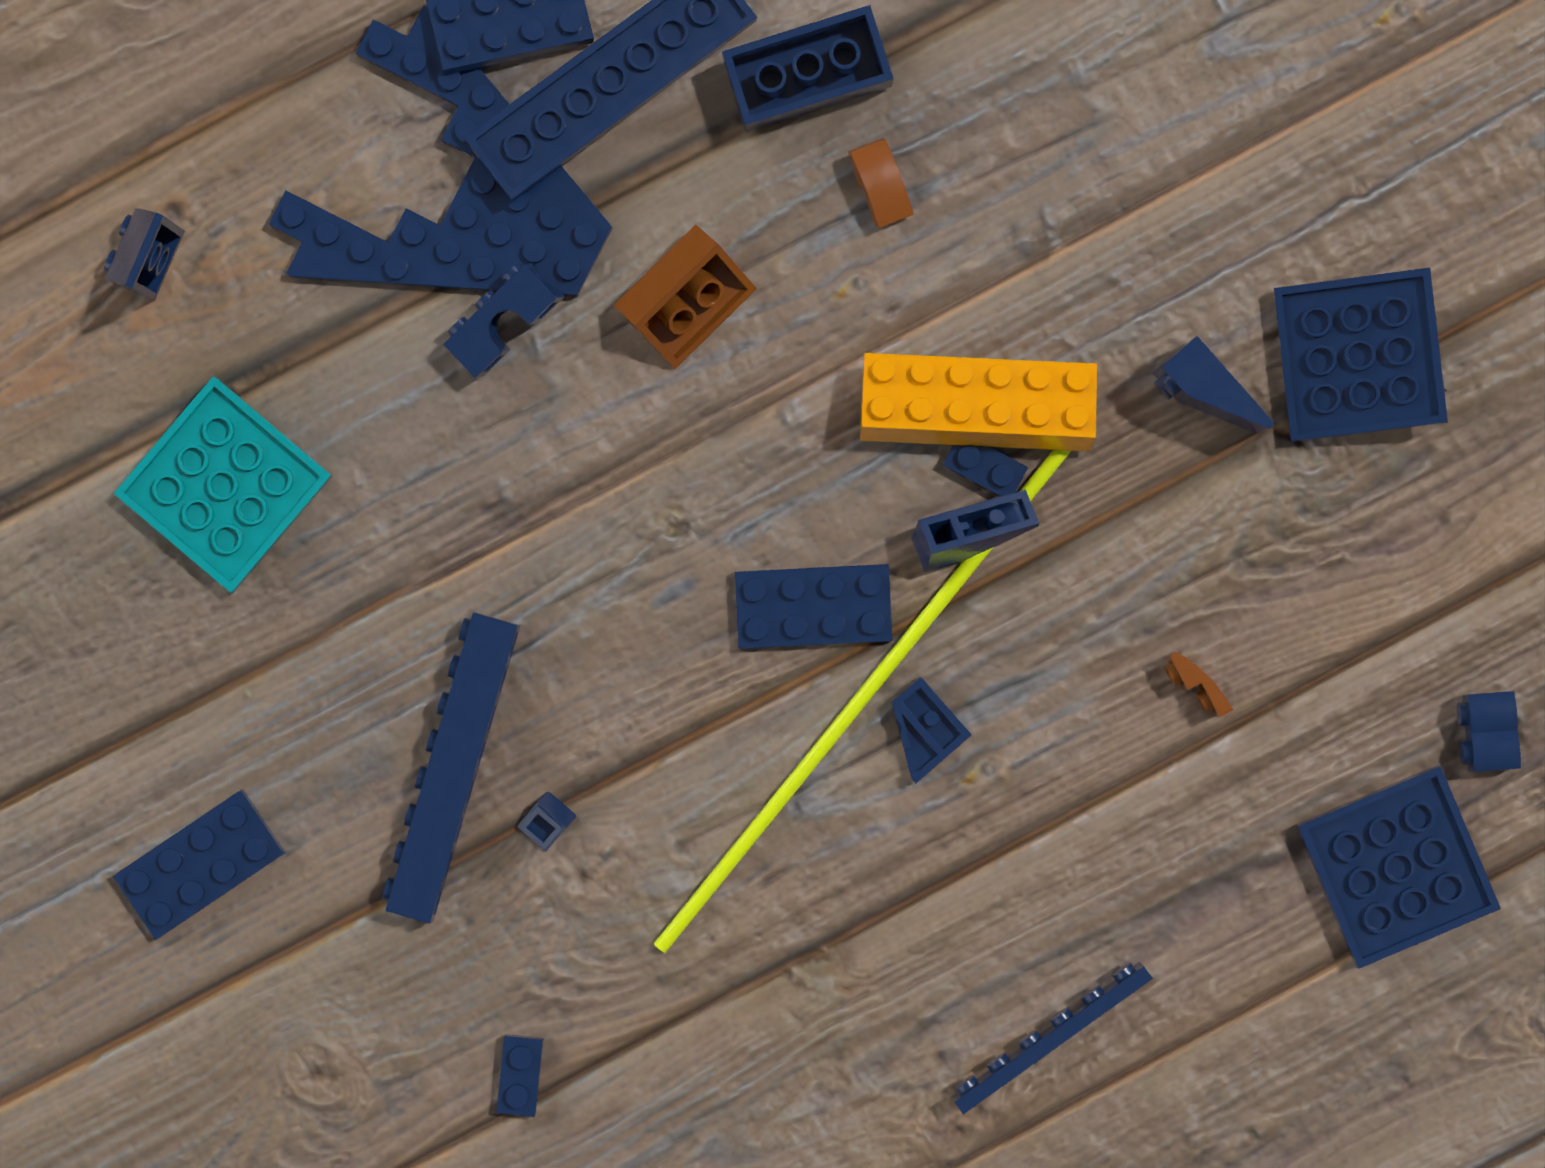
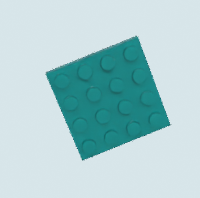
M213 376L113 494L230 593H234L333 476L229 387Z

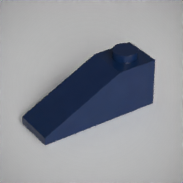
M1022 490L919 519L911 539L924 572L960 563L1038 527L1040 523L1027 491Z

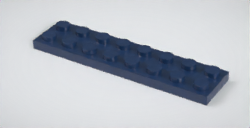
M651 0L464 138L465 142L509 200L513 202L755 23L758 17L745 0Z

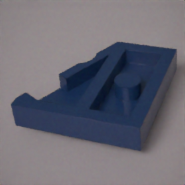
M919 677L892 701L910 776L915 784L972 735L922 677Z

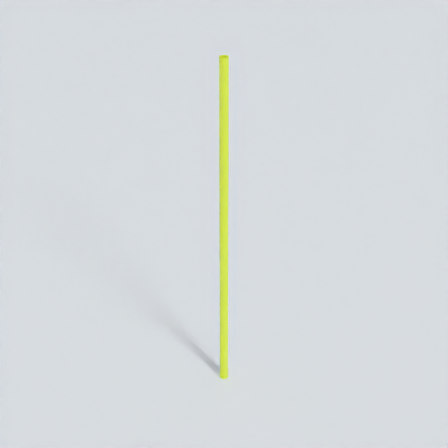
M1052 450L1020 491L1026 490L1030 501H1032L1070 454L1071 450ZM993 548L964 560L654 942L658 949L664 953L668 951Z

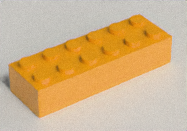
M864 353L860 441L1091 451L1096 439L1097 363Z

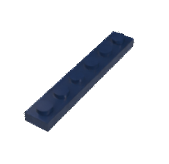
M1131 962L1125 964L1112 974L1115 980L1103 989L1100 985H1097L1082 995L1083 1003L1072 1011L1066 1007L1056 1013L1049 1020L1052 1025L1039 1034L1037 1030H1034L1024 1036L1018 1042L1020 1046L1018 1050L1009 1056L1004 1052L992 1059L986 1065L989 1069L986 1073L977 1079L974 1075H971L955 1087L958 1093L953 1095L952 1098L964 1115L1153 978L1140 962L1135 966Z

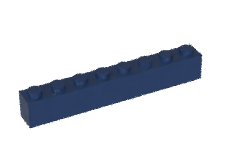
M473 612L471 619L464 618L458 640L464 641L460 656H453L448 671V677L453 678L450 692L442 693L437 708V714L442 715L438 730H431L426 745V751L431 752L428 767L421 766L416 779L415 788L420 790L417 804L410 803L405 816L404 825L410 828L406 841L399 840L395 850L393 863L399 864L395 879L388 877L383 891L382 900L388 901L385 909L387 912L428 924L432 923L435 919L521 625Z

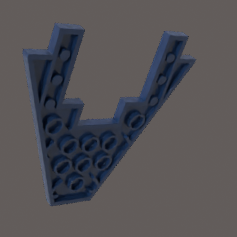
M423 5L408 36L373 19L356 55L457 106L441 141L473 157L474 160L441 225L406 208L389 242L285 190L268 225L302 242L286 274L292 278L498 291L505 284L502 277L514 265L519 263L522 267L524 264L534 263L564 296L578 297L613 227L562 166L511 202L464 139L510 105L480 68L443 75L427 6Z

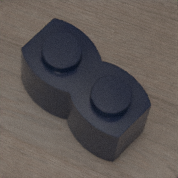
M1514 691L1462 695V703H1457L1459 726H1464L1466 732V741L1460 742L1462 764H1468L1469 772L1521 769L1520 742L1517 730V706Z

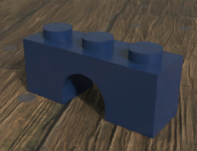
M519 263L514 265L502 277L505 284L496 293L490 290L484 294L474 305L478 310L468 320L462 317L448 330L451 337L443 345L474 378L485 376L510 351V348L501 340L498 334V322L505 312L509 310L514 311L529 325L537 324L564 298V295L534 263L524 264L522 267Z

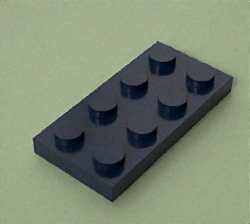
M426 0L443 75L594 43L585 0Z
M889 564L735 572L739 649L893 641Z
M242 789L119 871L113 878L153 938L157 940L286 852L244 789Z

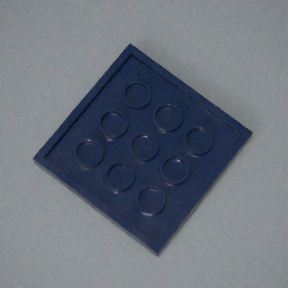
M1430 267L1274 288L1292 442L1448 423Z
M1437 765L1296 825L1355 967L1358 969L1501 909L1441 766Z

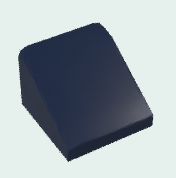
M546 792L517 827L544 851H547L576 818V815L552 793Z

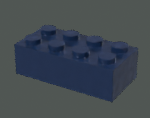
M871 5L722 51L723 63L746 133L890 88L894 80Z

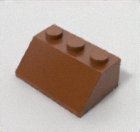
M695 224L613 306L676 369L757 288L721 246Z

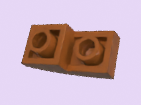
M882 138L848 151L858 186L864 190L873 223L876 227L881 228L914 215L902 177L886 139Z
M1177 652L1165 655L1169 664L1165 665L1164 668L1174 686L1180 684L1183 690H1189L1198 685L1201 691L1196 693V697L1206 714L1212 711L1215 717H1221L1233 711L1222 691L1200 667Z

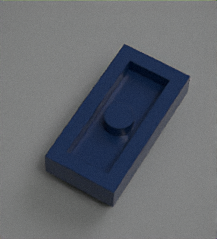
M953 445L942 464L943 467L999 497L1015 493L1029 468L991 447Z
M505 1034L497 1113L536 1116L544 1038Z

